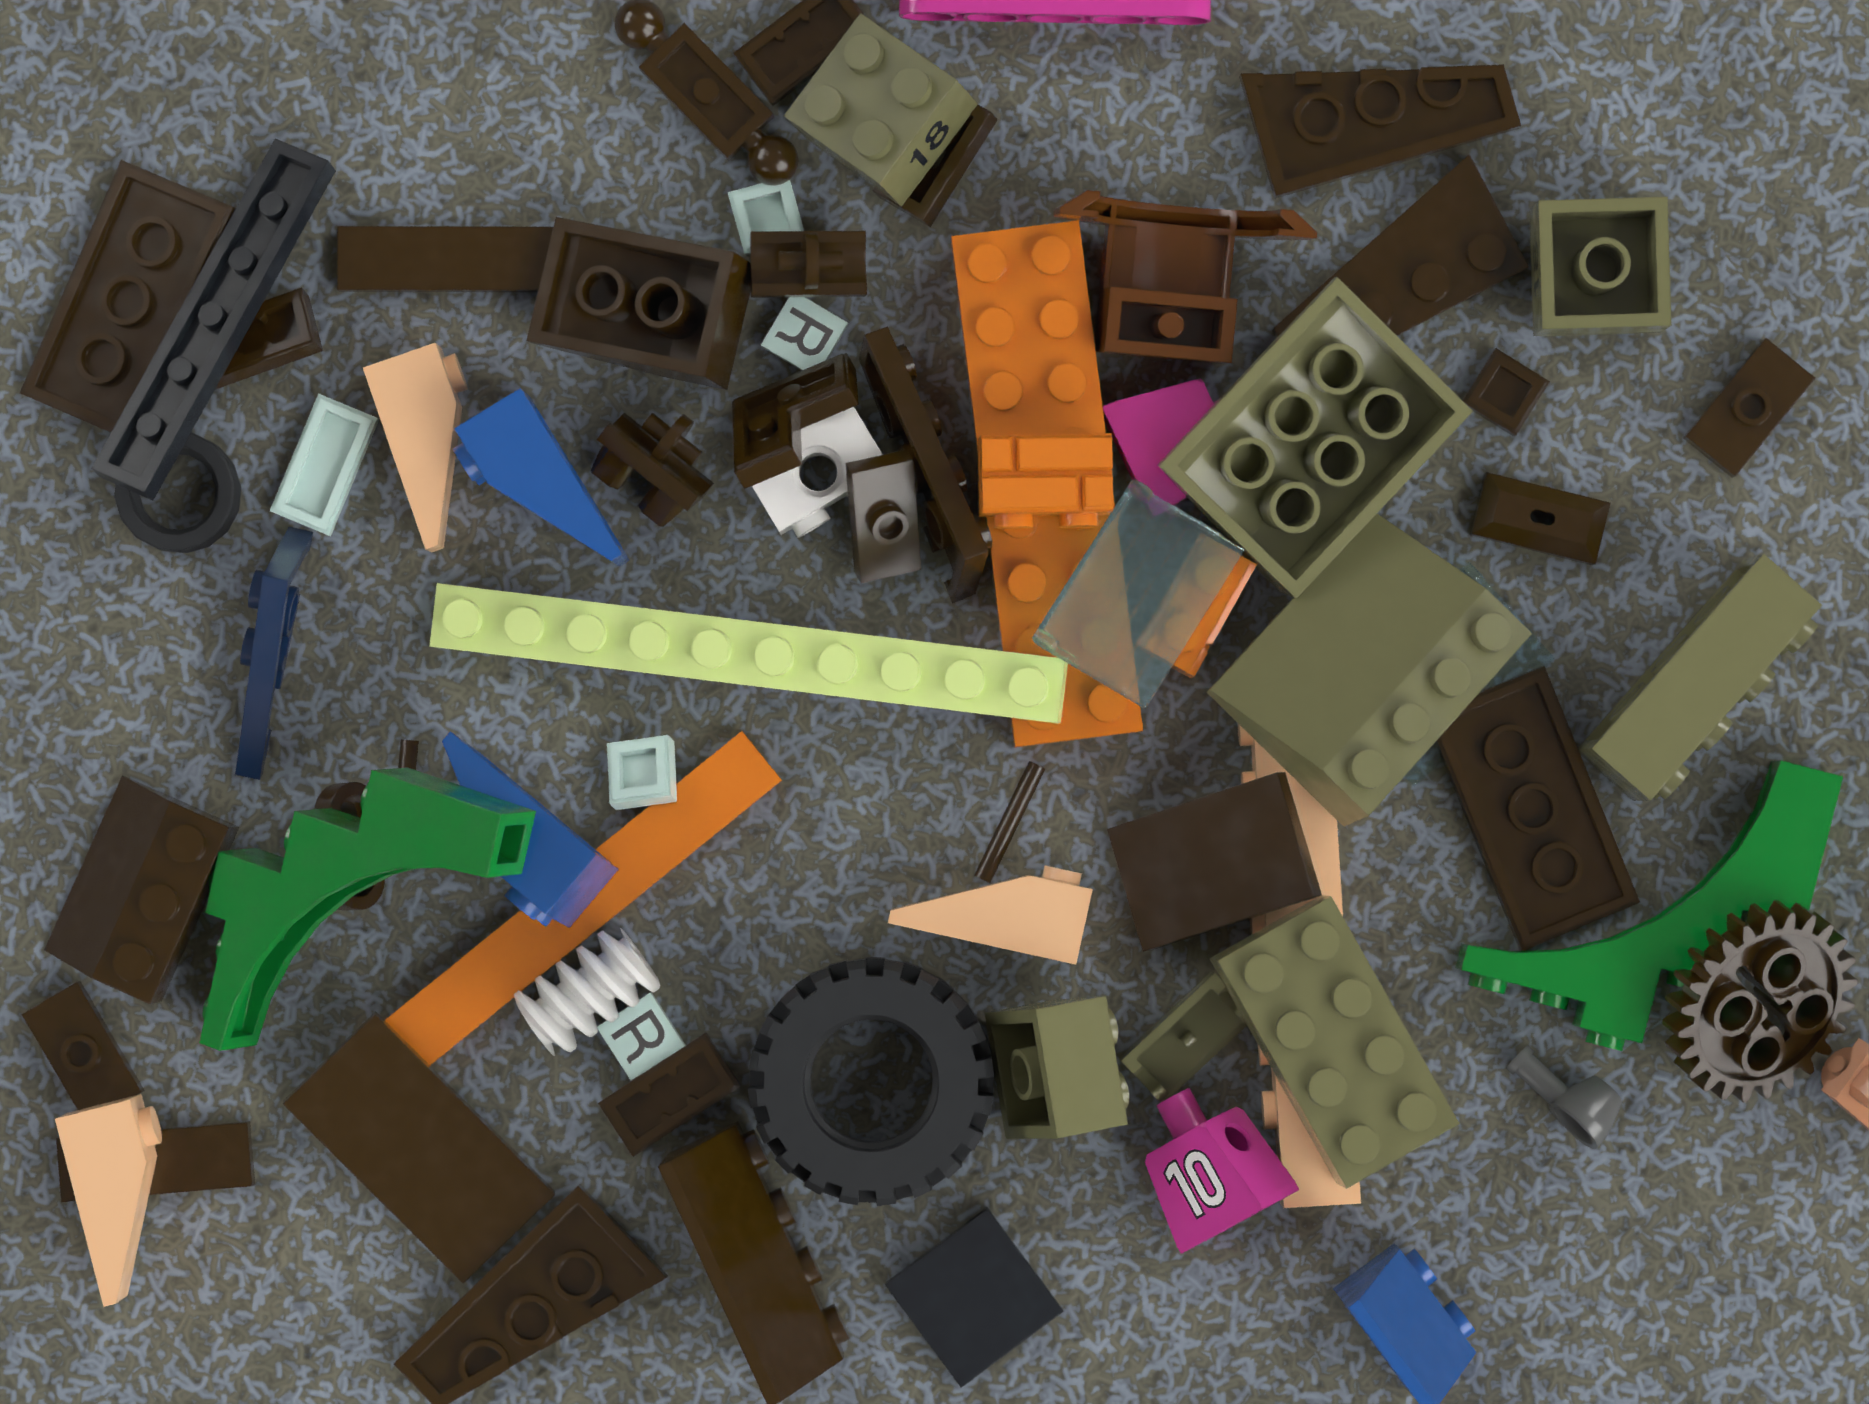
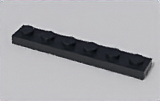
M274 139L91 469L99 477L152 501L155 499L336 170L328 160Z

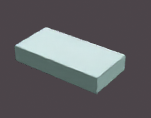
M318 393L270 512L331 536L379 419Z

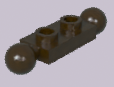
M630 0L620 7L615 17L616 34L626 46L638 50L647 49L651 53L639 66V69L728 161L744 148L749 153V170L759 182L765 185L776 186L789 181L798 168L799 158L797 150L785 137L766 135L761 130L774 118V114L685 23L669 36L665 32L664 14L654 2L650 0Z

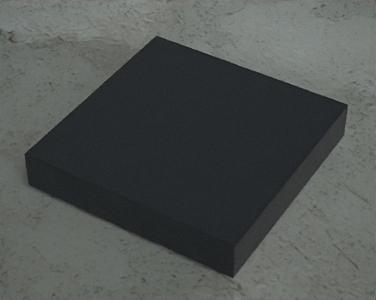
M988 1207L885 1283L890 1293L961 1388L1064 1312L1061 1305Z

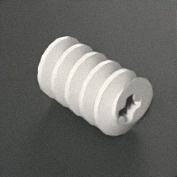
M622 928L620 929L623 938L619 941L604 931L597 934L602 951L598 956L582 945L578 947L576 951L581 965L579 970H574L561 960L555 965L560 979L558 985L555 986L540 975L536 977L535 983L540 997L534 1001L519 990L514 993L520 1012L536 1036L553 1056H555L552 1046L553 1042L568 1052L576 1049L577 1043L573 1032L574 1027L589 1037L597 1034L598 1029L594 1018L595 1012L604 1019L614 1022L619 1017L614 998L617 997L631 1007L636 1006L640 1001L635 983L638 982L653 993L660 988L659 980L654 971Z

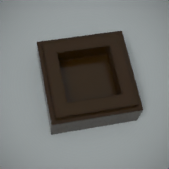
M1495 348L1462 401L1472 411L1515 437L1550 381Z

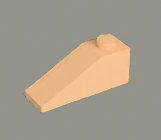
M432 343L363 367L425 550L431 553L444 548L456 459L453 448L458 444V434L454 428L460 425L462 406L457 393L468 389L456 354L444 357L442 348L437 343Z
M1045 865L1042 877L1025 875L891 909L888 923L1076 965L1093 889L1079 886L1082 873Z
M141 1094L69 1112L55 1119L103 1307L116 1304L128 1296L157 1160L155 1145L162 1142L161 1127L153 1106H144Z

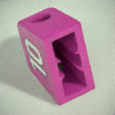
M1190 1088L1156 1105L1173 1140L1147 1154L1145 1165L1176 1246L1181 1254L1300 1190L1295 1180L1243 1109L1234 1107L1207 1120Z

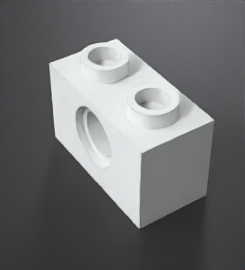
M854 407L801 429L803 465L812 457L823 456L833 461L837 467L836 480L829 488L822 491H814L807 488L800 478L803 465L752 486L781 535L793 529L796 536L800 538L830 520L831 518L825 509L842 498L848 497L845 463L883 455Z

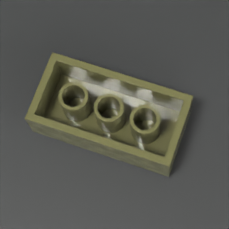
M1765 554L1744 559L1578 747L1580 755L1633 801H1651L1652 798L1657 799L1659 796L1666 799L1688 776L1690 770L1683 763L1695 750L1698 752L1702 748L1706 751L1711 749L1731 727L1733 722L1726 714L1737 702L1740 704L1745 699L1748 702L1753 701L1771 682L1776 673L1769 666L1779 654L1782 656L1787 651L1792 654L1795 653L1811 637L1818 627V624L1811 618L1822 607V604Z
M1322 895L1210 958L1337 1184L1347 1189L1460 1124L1331 896Z

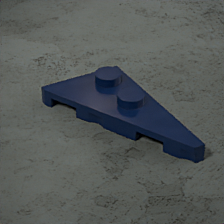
M288 527L266 570H256L253 575L248 607L258 609L255 628H247L240 656V664L250 666L235 775L258 780L263 775L272 732L269 729L274 690L281 689L301 595L299 594V588L290 586L307 552H310L313 538L312 531Z

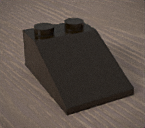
M556 217L526 341L670 379L727 390L751 292L750 262L733 251Z

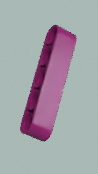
M899 0V17L915 21L1200 25L1211 22V0Z

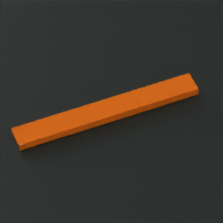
M741 731L676 784L677 802L648 806L595 849L616 866L618 871L570 928L554 919L545 927L539 921L531 919L520 910L391 1014L385 1021L431 1066L515 998L514 993L518 990L521 992L535 981L536 977L546 973L557 962L567 956L778 785L782 779L745 733Z

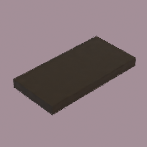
M121 160L20 394L108 432H112L236 208Z
M1540 666L1482 690L1435 743L1519 950L1524 951L1640 903L1545 666Z
M376 1011L283 1100V1105L463 1284L555 1196V1190Z

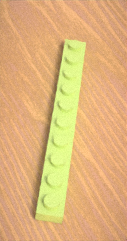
M437 583L429 647L1051 723H1061L1069 660L1057 657Z

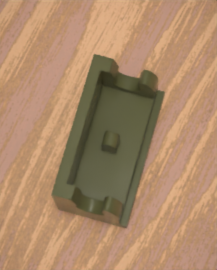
M1210 971L1132 1044L1119 1059L1161 1103L1178 1091L1240 1033L1247 1024L1223 981L1215 972Z

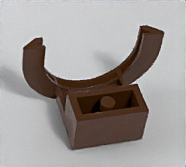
M1086 190L1055 208L1053 214L1054 217L1105 225L1095 332V351L1119 355L1216 364L1232 363L1238 299L1229 298L1235 238L1298 241L1317 239V231L1294 210L1244 211L1174 206L1100 196L1101 191Z

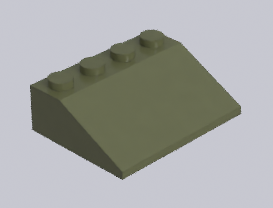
M1334 277L1157 465L1245 558L1257 564L1255 568L1281 593L1297 599L1473 411L1338 277Z
M1376 514L1298 598H1292L1206 692L1345 827L1368 817L1532 633L1488 589L1391 522Z

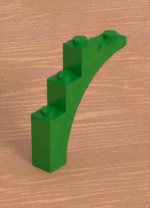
M1782 760L1771 761L1755 806L1728 851L1694 888L1654 917L1611 937L1563 949L1506 951L1461 944L1455 968L1470 972L1467 985L1505 994L1508 982L1532 988L1529 1001L1567 1010L1570 998L1578 1000L1572 1025L1588 1029L1585 1042L1623 1051L1625 1039L1642 1043L1661 969L1669 971L1666 980L1667 984L1683 988L1684 984L1673 974L1675 970L1692 969L1695 962L1690 958L1687 951L1690 947L1698 948L1702 951L1706 950L1709 946L1706 930L1709 927L1722 935L1727 931V915L1732 912L1741 919L1742 911L1748 912L1750 905L1754 903L1767 913L1774 900H1779L1789 909L1795 903H1799L1809 911L1843 776Z
M408 767L371 770L369 782L363 790L361 796V818L333 808L294 811L292 823L284 838V857L258 848L219 851L216 865L209 878L210 893L205 913L224 919L226 922L224 931L216 946L217 963L211 991L203 1006L202 1016L204 1023L199 1043L218 1051L257 1045L270 1001L293 957L320 923L355 894L392 875L420 868H446L485 878L522 874L536 811Z

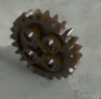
M1779 900L1773 901L1768 913L1756 903L1751 904L1746 922H1743L1731 912L1727 915V931L1722 935L1709 927L1706 930L1709 942L1706 950L1702 951L1698 948L1690 947L1687 951L1690 958L1695 962L1692 969L1675 970L1673 974L1684 984L1682 990L1666 994L1665 1000L1678 1010L1662 1019V1024L1674 1033L1665 1041L1666 1047L1677 1055L1673 1061L1674 1064L1688 1075L1687 1077L1705 1092L1711 1090L1722 1100H1726L1733 1094L1743 1103L1748 1102L1753 1090L1765 1099L1771 1097L1774 1081L1777 1080L1787 1089L1793 1088V1072L1800 1067L1804 1072L1811 1075L1814 1072L1811 1057L1815 1052L1823 1055H1830L1833 1052L1825 1039L1829 1033L1840 1034L1845 1032L1846 1028L1836 1020L1838 1013L1850 1011L1855 1007V1004L1843 995L1844 992L1858 985V980L1846 971L1856 962L1855 957L1843 949L1848 942L1846 938L1836 932L1834 926L1815 911L1811 913L1799 903H1795L1789 909ZM1738 968L1743 977L1755 985L1753 990L1757 998L1738 979L1736 975ZM1764 1006L1776 1015L1785 1029L1783 1035H1781L1782 1033L1779 1028L1766 1018L1768 1014Z

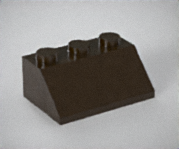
M122 775L44 950L88 977L148 1004L162 1002L209 897V878L216 865L218 852L230 850L240 827Z

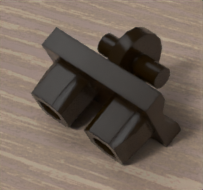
M751 231V298L866 297V231Z
M623 413L613 424L609 423L597 438V441L603 446L593 463L591 473L607 486L618 490L624 486L632 473L637 471L653 484L638 507L644 515L660 527H664L684 509L688 511L703 499L714 484L693 467L703 452L685 438L694 424V421L685 414L680 416L670 427L654 413L646 419L642 426L626 413Z

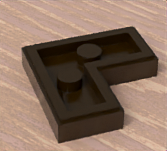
M847 353L830 358L732 401L734 473L744 489L803 465L801 429L859 405L856 368Z

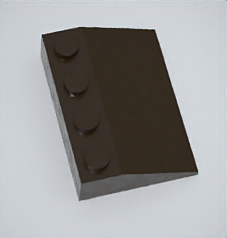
M737 1121L668 1153L658 1168L766 1403L777 1404L842 1361L844 1351L840 1343L849 1340L850 1336L835 1304L824 1308L814 1288L815 1284L823 1281V1277L808 1246L797 1250L787 1226L796 1223V1218L782 1188L780 1187L770 1192L760 1168L769 1165L770 1162L756 1131L753 1129L743 1133Z

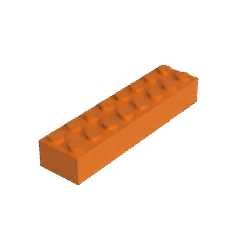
M1079 220L951 236L977 454L978 438L981 435L1106 433ZM1114 494L1113 512L1109 515H1098L1097 527L1062 528L1059 527V515L1033 516L1032 528L999 529L994 528V516H985L992 537V548H989L1002 651L1069 659L1061 723L1011 718L1014 748L1142 732L1143 724Z

